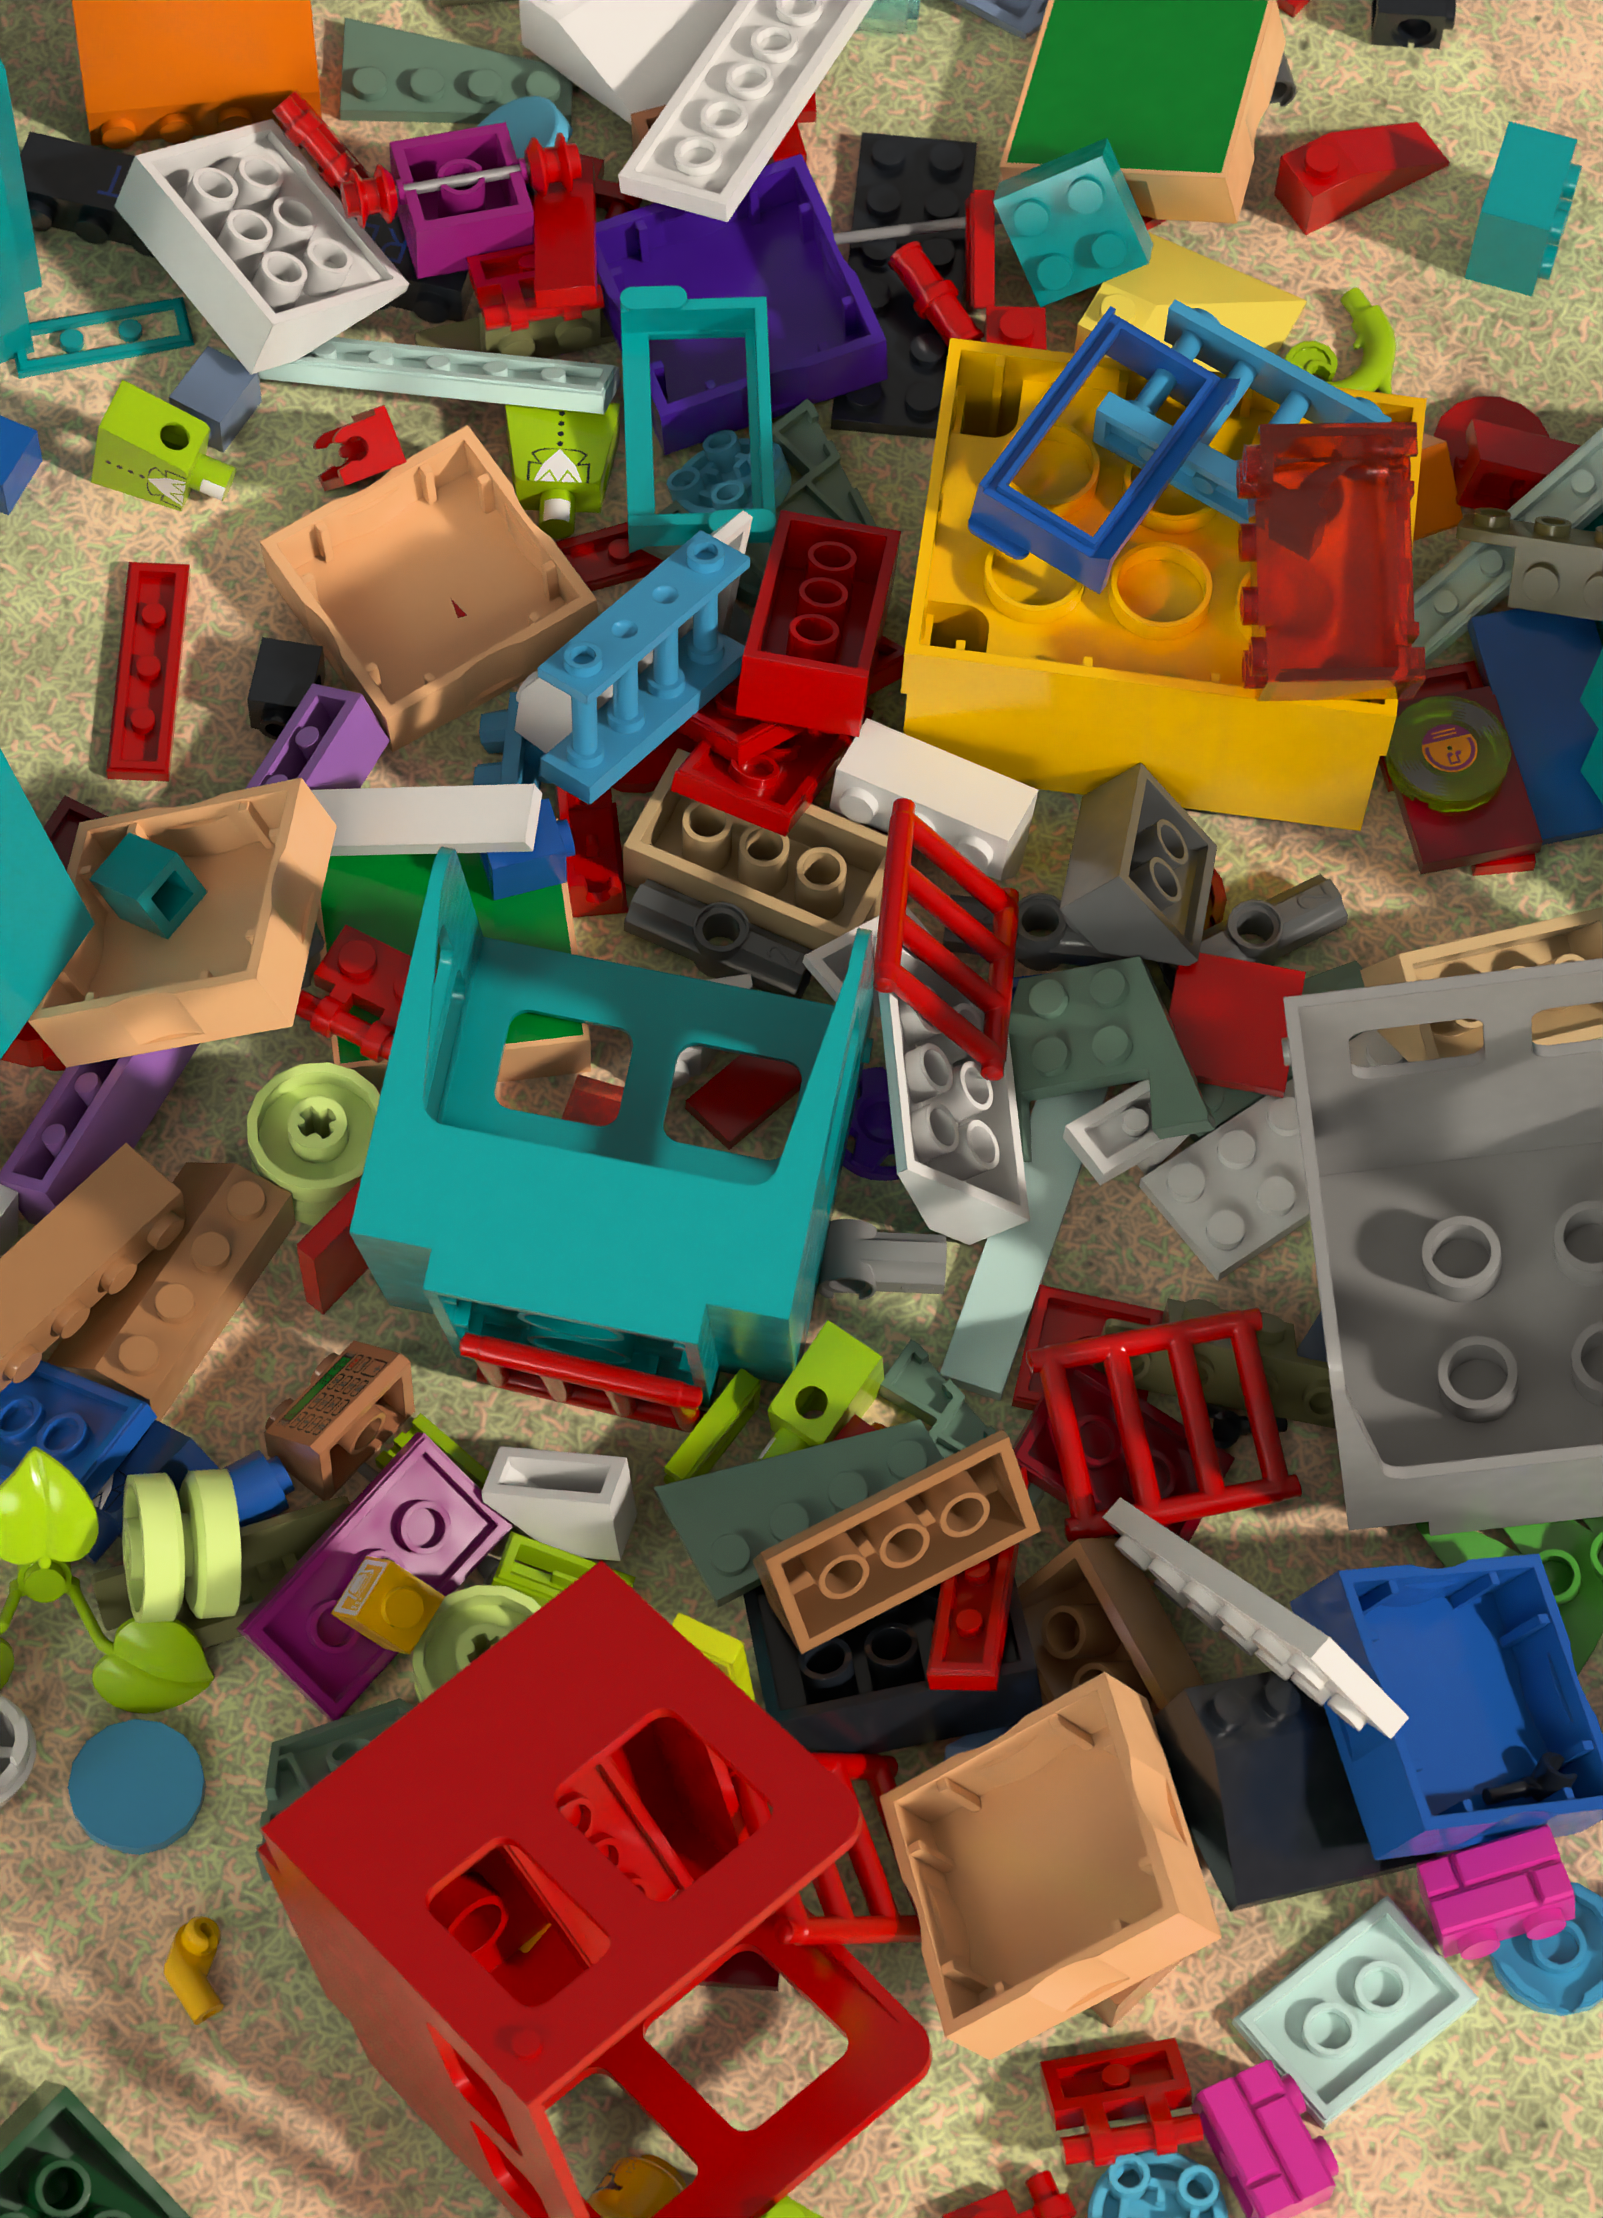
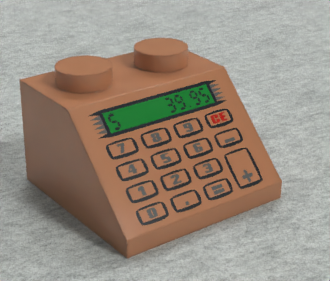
M354 1340L340 1355L336 1353L328 1355L313 1372L310 1379L311 1385L295 1401L291 1398L284 1400L268 1418L265 1425L266 1431L264 1432L267 1455L270 1458L277 1455L288 1473L324 1502L330 1500L357 1472L359 1467L366 1463L415 1412L411 1363L401 1353Z

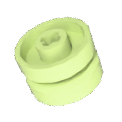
M329 1062L299 1064L276 1074L256 1094L247 1115V1136L252 1172L292 1193L295 1221L316 1225L362 1178L380 1094L372 1083L353 1069Z
M228 1470L188 1471L181 1485L179 1500L175 1486L166 1473L127 1475L123 1497L122 1547L128 1596L135 1622L174 1621L181 1609L184 1592L189 1608L197 1618L236 1616L241 1591V1543L237 1502Z
M475 1585L446 1596L413 1649L412 1667L415 1679V1695L418 1704L534 1614L541 1606L532 1597L507 1586Z

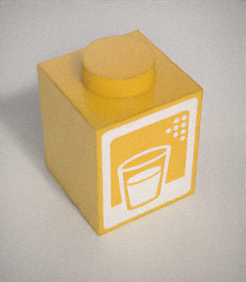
M366 1556L331 1614L382 1648L410 1655L445 1596L393 1561Z

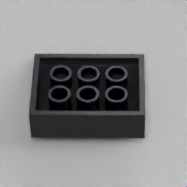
M1015 1576L997 1691L929 1689L927 1669L941 1583L803 1654L800 1653L770 1607L763 1586L760 1585L743 1594L766 1713L808 1752L877 1754L1016 1725L1024 1716L1042 1707L1043 1702L1037 1666Z
M1273 1671L1185 1688L1153 1717L1184 1818L1230 1912L1416 1868V1863L1437 1857V1853L1382 1860L1374 1859L1324 1705L1318 1704L1291 1680L1292 1675L1285 1681Z

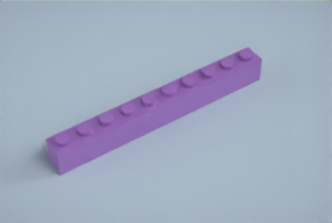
M312 684L245 789L301 777L310 790L361 788L390 740L361 693ZM199 1044L66 1068L0 1171V1184L18 1192V1210L28 1223L37 1225L125 1143L133 1149L135 1148Z

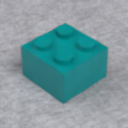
M1509 121L1481 209L1465 279L1531 297L1538 278L1549 281L1557 256L1558 245L1573 201L1570 200H1573L1582 169L1581 165L1571 163L1578 139Z
M1108 138L999 182L993 202L1040 307L1149 264L1153 242Z

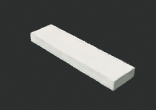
M535 784L311 790L337 826L330 856L437 854L441 846L456 849L457 853L531 852L534 850L542 792Z

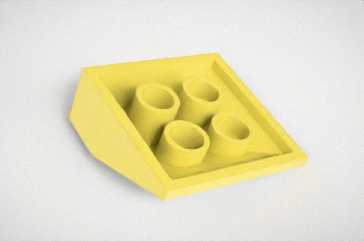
M1149 232L1153 242L1149 264L1102 283L1077 326L1074 348L1075 354L1110 306L1116 309L1115 315L1172 348L1171 344L1164 341L1168 308L1176 299L1192 309L1200 308L1206 310L1216 317L1221 325L1277 355L1307 304V300ZM1196 358L1193 360V362L1209 371L1220 372Z

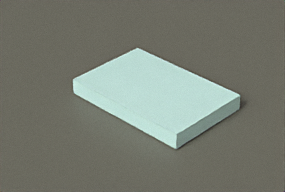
M1386 1895L1233 2019L1232 2025L1263 2061H1272L1280 2077L1287 2073L1293 2077L1303 2095L1306 2111L1324 2129L1475 2006L1479 1998L1393 1900Z

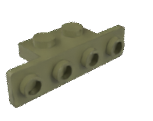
M602 308L582 312V318L565 322L562 316L529 322V329L511 332L509 327L486 331L482 312H480L479 317L415 333V345L537 358H549L615 342Z
M1489 507L1477 508L1474 510V514H1464L1457 525V539L1515 548L1507 607L1603 621V525L1596 527L1595 532L1572 529V523L1569 520L1558 517L1535 518V523L1512 520L1511 513L1508 511Z
M1168 1298L1162 1324L1228 1312V1310L1220 1309L1217 1305L1206 1300L1192 1299L1184 1302ZM1261 1312L1263 1329L1262 1331H1257L1256 1335L1275 1417L1336 1429L1328 1362L1299 1357L1297 1355L1294 1324L1284 1322L1275 1315ZM1110 1318L1105 1321L1102 1335L1148 1326ZM1230 1338L1193 1345L1205 1401L1215 1405L1247 1411ZM1167 1350L1129 1357L1136 1389L1177 1397ZM1103 1362L1093 1364L1095 1369L1106 1375Z
M346 1496L337 1497L241 1527V1591L236 1616L197 1618L189 1608L184 1592L181 1609L176 1619L186 1624L195 1633L203 1648L216 1646L225 1641L243 1636L236 1628L350 1505L349 1499ZM124 1564L93 1574L90 1580L104 1628L107 1631L119 1628L125 1621L134 1617L128 1596Z

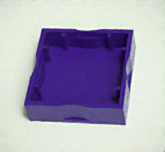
M802 154L766 165L728 222L653 203L596 223L597 284H600L604 298V308H602V311L621 355L620 295L622 291L628 287L680 286L686 291L687 299L766 297L772 419L789 413L806 399L813 404H817L888 379L886 338L857 274L845 261L837 247L833 235L831 217ZM745 337L649 340L652 427L664 455L703 443L709 435L721 430H732L735 432L749 427Z

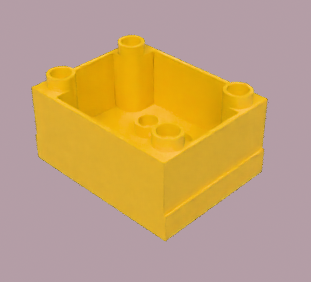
M950 338L904 652L901 693L907 694L903 733L1035 789L1085 795L1141 762L1182 808L1361 831L1379 757L1387 756L1397 716L1427 399L1336 387L1354 398L1362 397L1370 400L1381 409L1383 414L1391 417L1392 421L1386 448L1381 457L1377 459L1367 452L1356 448L1319 502V508L1328 513L1322 542L1309 562L1169 484L1115 558L1107 584L1099 595L1032 553L1021 560L1013 559L976 537L968 529V521L979 483L1075 354ZM1103 357L1009 486L1093 537L1142 470L1140 467L1093 442L1096 409L1109 391L1125 400H1135L1148 380L1114 359ZM1210 371L1220 378L1227 376L1221 372ZM1248 388L1210 442V447L1233 460H1243L1281 405ZM1168 396L1155 416L1174 426L1187 407ZM1302 418L1263 474L1264 477L1289 491L1298 490L1335 435Z

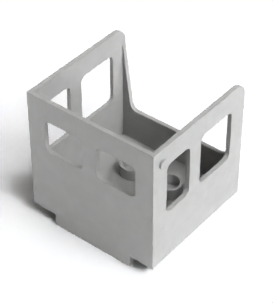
M1603 958L1283 997L1288 1038L1281 1039L1284 1065H1292L1348 1530L1428 1522L1430 1536L1602 1517L1603 1039L1539 1045L1532 1042V1017L1545 1009L1603 1002ZM1459 1019H1475L1481 1021L1483 1025V1047L1473 1054L1374 1067H1360L1351 1063L1349 1040L1360 1032Z

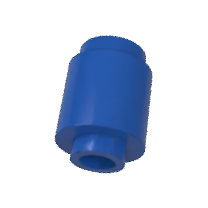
M257 1450L222 1468L228 1470L232 1479L240 1528L270 1519L289 1509L285 1495L295 1491L289 1474L277 1455L266 1460L262 1452Z

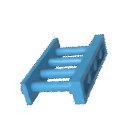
M1175 299L1168 308L1164 341L1171 344L1173 350L1193 361L1196 358L1227 375L1225 378L1240 379L1235 397L1229 405H1225L1169 484L1309 562L1322 542L1328 513L1319 508V502L1356 448L1367 452L1377 459L1381 457L1386 448L1392 418L1383 414L1381 409L1370 400L1350 396L1221 325L1216 317L1206 310L1200 308L1192 309ZM1156 369L1135 400H1125L1109 391L1096 409L1093 442L1143 469L1173 427L1157 418L1155 414L1176 386V378L1165 369ZM1250 388L1281 406L1244 459L1233 460L1211 448L1209 444L1245 392ZM1302 418H1305L1335 436L1298 490L1289 491L1265 478L1263 474Z
M700 530L538 667L539 678L571 696L572 732L541 758V777L591 805L740 675L745 646L718 631V594L750 567L749 556ZM693 616V628L678 640V628ZM653 650V663L638 675V662ZM613 684V697L597 710V697Z

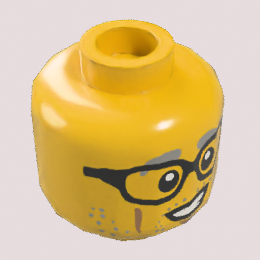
M650 2154L642 2155L641 2157H624L611 2166L587 2199V2202L602 2218H651L686 2188V2183L677 2169L660 2157Z

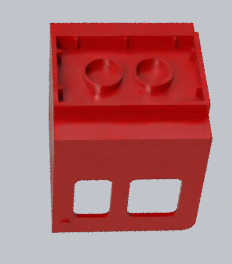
M602 1560L260 1828L266 1842L258 1847L257 1851L326 1997L351 2022L368 2060L515 2218H602L580 2195L545 2112L588 2076L602 2074L610 2077L697 2165V2175L694 2181L651 2218H761L913 2089L926 2076L931 2066L932 2047L924 2027L842 1944H781L774 1935V1927L779 1920L776 1910L845 1854L858 1839L862 1827V1815L856 1797L837 1777ZM609 1755L695 1881L671 1900L659 1902L649 1899L557 1809V1801L560 1795ZM727 1766L772 1807L770 1819L750 1837L740 1812V1805ZM511 1845L520 1849L608 1936L610 1946L601 1959L584 1972L551 1925L527 1953L519 1950L523 1944L546 1927L549 1921L496 1847ZM804 1905L807 1916H814ZM743 1951L756 1952L762 1956L848 2040L847 2050L840 2059L759 2127L749 2131L733 2128L645 2039L646 2031L651 2023L732 1956Z

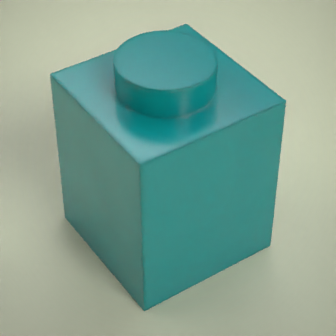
M130 832L89 879L120 919L165 939L171 937L207 894V890L177 852Z

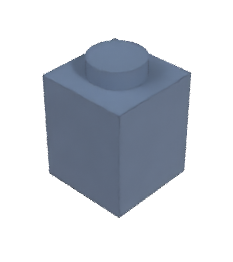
M209 346L206 347L169 396V403L204 421L211 428L208 446L222 453L225 452L262 402L259 372L250 374L241 362Z

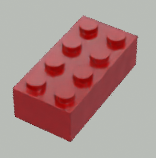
M785 510L780 511L743 653L735 715L758 719L765 723H782L816 729L827 734H844L859 737L892 595L901 531Z

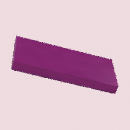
M416 1432L236 1629L330 1721L338 1720L399 1653L382 1648L331 1614L364 1558L369 1556L391 1560L446 1597L455 1592L512 1529L514 1524L483 1502L482 1491L425 1433Z

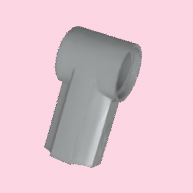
M833 1220L830 1224L818 1282L819 1293L825 1298H833L834 1293L859 1294V1300H866L872 1297L876 1291L944 1294L947 1258L946 1236L877 1232L875 1226L862 1220Z

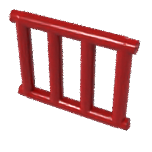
M898 798L893 802L892 815L889 822L873 969V987L881 993L893 992L981 1064V1076L984 1079L998 1081L1004 1076V1066L1007 1058L1019 921V892L1014 888H1001L921 820L915 814L916 805L912 800ZM913 847L994 914L992 932L911 865ZM908 896L989 963L988 982L906 915ZM902 945L985 1013L983 1033L900 965Z
M1259 1308L1233 1310L1052 1344L1026 1352V1361L1032 1374H1040L1071 1515L1070 1518L1064 1519V1534L1068 1542H1073L1077 1539L1100 1538L1119 1534L1103 1518L1109 1509L1099 1511L1096 1509L1066 1373L1068 1368L1100 1362L1104 1363L1135 1504L1131 1505L1159 1524L1167 1525L1255 1508L1302 1496V1487L1297 1475L1288 1474L1256 1335L1257 1331H1262L1263 1329L1262 1313ZM1230 1338L1262 1479L1225 1486L1193 1345ZM1167 1350L1199 1491L1161 1498L1129 1357Z
M466 1332L459 1343L460 1356L472 1358L478 1365L476 1371L477 1382L489 1384L496 1388L683 1432H692L707 1413V1411L699 1410L703 1399L702 1387L690 1385L683 1381L487 1335H476Z
M810 1752L854 1794L856 1799L857 1796L851 1781H867L896 1860L879 1798L897 1787L894 1777L898 1773V1762L895 1757L866 1753ZM727 1766L740 1805V1812L750 1837L767 1823L771 1817V1812L767 1802ZM859 1802L862 1827L858 1839L847 1852L870 1915L854 1916L834 1862L812 1880L824 1916H807L800 1894L797 1892L776 1910L779 1920L775 1924L774 1935L779 1943L795 1945L922 1943L920 1923L913 1898L905 1885L915 1915H900Z

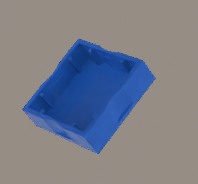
M1539 1554L1469 1559L1464 1563L1447 1568H1425L1410 1564L1338 1570L1289 1602L1294 1614L1329 1636L1409 1717L1390 1739L1368 1723L1360 1731L1353 1728L1328 1706L1327 1702L1331 1698L1323 1704L1375 1860L1461 1850L1545 1824L1549 1825L1553 1837L1568 1836L1582 1832L1603 1820V1734L1596 1714L1592 1710L1578 1680L1573 1663L1570 1640ZM1546 1752L1558 1753L1564 1758V1762L1558 1772L1563 1774L1576 1773L1578 1775L1572 1787L1562 1788L1540 1802L1536 1801L1533 1797H1521L1487 1805L1482 1797V1791L1485 1788L1518 1781L1521 1778L1531 1776L1540 1758Z

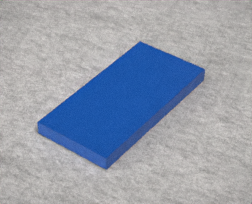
M1519 608L1471 617L1467 624V629L1484 687L1490 686L1492 694L1496 696L1543 840L1542 845L1602 834L1603 804L1580 772L1599 730L1579 701L1602 650L1595 621Z

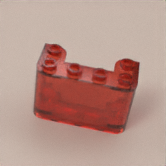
M1417 422L1260 424L1252 444L1244 445L1242 460H1237L1236 493L1238 499H1248L1249 523H1239L1238 556L1239 562H1250L1251 587H1241L1240 620L1242 626L1252 625V637L1249 638L1248 650H1243L1242 684L1243 689H1254L1256 701L1413 699L1426 680L1425 647H1411L1419 636V622H1414L1410 501L1415 494L1414 481H1410V457L1418 455Z

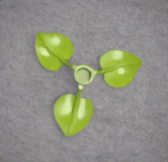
M32 1447L13 1473L0 1485V1558L17 1564V1578L9 1583V1595L0 1614V1635L9 1628L21 1597L26 1595L36 1602L49 1603L57 1600L63 1594H67L76 1607L95 1646L106 1654L96 1663L92 1670L93 1686L103 1699L121 1710L141 1714L165 1711L193 1699L210 1686L214 1680V1672L207 1662L200 1640L186 1624L176 1618L174 1621L136 1623L133 1617L120 1625L114 1635L113 1642L103 1634L81 1591L80 1580L72 1576L71 1562L85 1557L96 1543L99 1527L96 1508L84 1487L66 1467L40 1448ZM0 1637L1 1690L12 1674L14 1652L11 1645Z

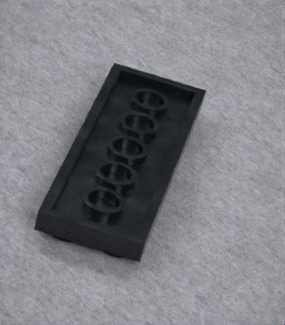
M862 132L851 231L965 217V201L973 191L977 143ZM965 229L850 243L848 265L857 274L886 338L888 379L834 397L831 429L936 439L949 347L929 319H921L913 308L914 298L887 263L890 261V257L902 246L918 241L922 246L923 252L943 280H951L959 291L956 298L962 305L965 276Z

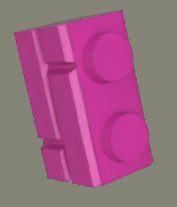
M1548 1824L1416 1863L1419 1891L1444 1958L1460 1953L1461 1958L1465 1960L1479 1959L1495 1952L1500 1947V1941L1525 1933L1531 1940L1545 1939L1561 1932L1566 1927V1921L1575 1919L1573 1888Z
M1266 2060L1238 2073L1235 2077L1222 2080L1196 2094L1191 2111L1192 2113H1199L1203 2134L1246 2218H1291L1330 2200L1336 2187L1332 2177L1339 2174L1338 2164L1327 2141L1322 2136L1314 2139L1310 2136L1300 2114L1306 2112V2104L1297 2083L1290 2074L1287 2073L1280 2077L1272 2061Z

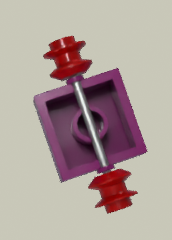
M506 122L389 142L390 173L381 164H377L372 178L361 179L356 170L352 168L349 171L350 181L340 183V190L346 218L356 217L361 229L365 228L368 215L380 213L385 222L391 224L396 212H398L417 279L468 270L466 257L533 244L534 211L525 183L529 182L530 186L541 197H546L549 184L560 182L569 193L573 190V179L582 177V167L576 143L567 144L562 133H557L554 146L545 148L541 146L536 137H532L524 152V158H517Z

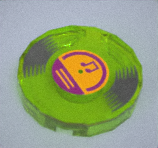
M1457 696L1428 697L1408 706L1396 719L1386 761L1390 777L1400 792L1414 801V797H1416L1420 801L1429 803L1428 808L1440 812H1458L1473 809L1488 802L1494 796L1505 779L1511 758V749L1508 733L1496 715L1471 700Z

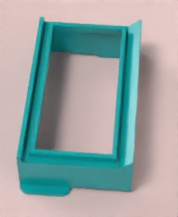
M642 286L624 289L620 295L629 553L647 546L684 545L700 530L710 535L743 510L753 517L747 543H769V546H771L776 530L766 297L687 299L686 291L680 286ZM745 337L752 509L716 510L712 513L655 514L649 340Z

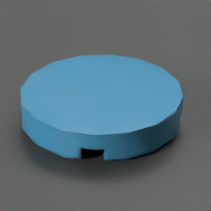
M132 1719L109 1725L87 1740L72 1763L68 1783V1791L75 1819L89 1838L112 1850H120L122 1853L135 1855L165 1849L188 1833L197 1819V1814L201 1810L206 1789L199 1754L182 1733L162 1722Z
M1570 1882L1575 1896V1919L1566 1921V1927L1561 1932L1540 1940H1531L1527 1937L1526 1933L1500 1941V1947L1489 1955L1496 1978L1511 1997L1535 2012L1567 2016L1589 2011L1603 2000V1898L1579 1883Z

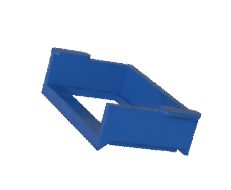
M1112 306L1109 307L979 483L968 521V529L973 535L1009 557L1021 560L1032 553L1099 595L1107 584L1115 558L1225 405H1229L1235 397L1240 379L1220 378L1115 315L1116 309ZM1104 355L1109 356L1147 380L1151 378L1156 369H1165L1177 381L1169 396L1187 408L1093 537L1009 486Z

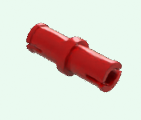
M913 241L898 249L890 257V261L887 264L891 270L895 271L914 298L913 308L921 319H929L948 347L950 338L982 342V338L985 335L981 329H978L956 298L959 293L958 289L951 280H943L923 252L919 242Z

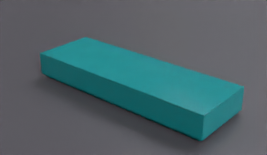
M183 297L29 323L32 336L64 331L60 335V346L64 352L69 354L28 361L26 351L22 349L16 351L14 359L18 377L22 379L195 345ZM174 310L180 335L136 342L142 336V326L137 320L127 318ZM126 319L119 324L118 332L119 337L123 341L129 342L128 344L81 351L84 346V338L82 333L75 328Z

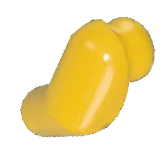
M205 1916L193 1917L179 1927L164 1964L165 1978L194 2025H199L224 2008L223 2003L207 1979L217 1952V1946L221 1940V1931L214 1920Z

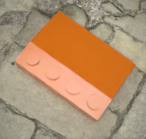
M72 0L91 146L106 145L113 149H123L133 145L136 141L163 139L169 143H183L190 140L193 136L218 134L273 119L278 125L280 120L272 111L296 90L322 118L311 0Z

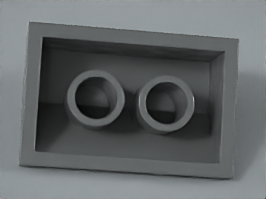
M1140 762L1082 796L1059 910L1062 912L1067 925L1075 933L1082 934L1098 952L1127 957L1140 956L1146 960L1189 966L1197 962L1199 958L1217 845Z

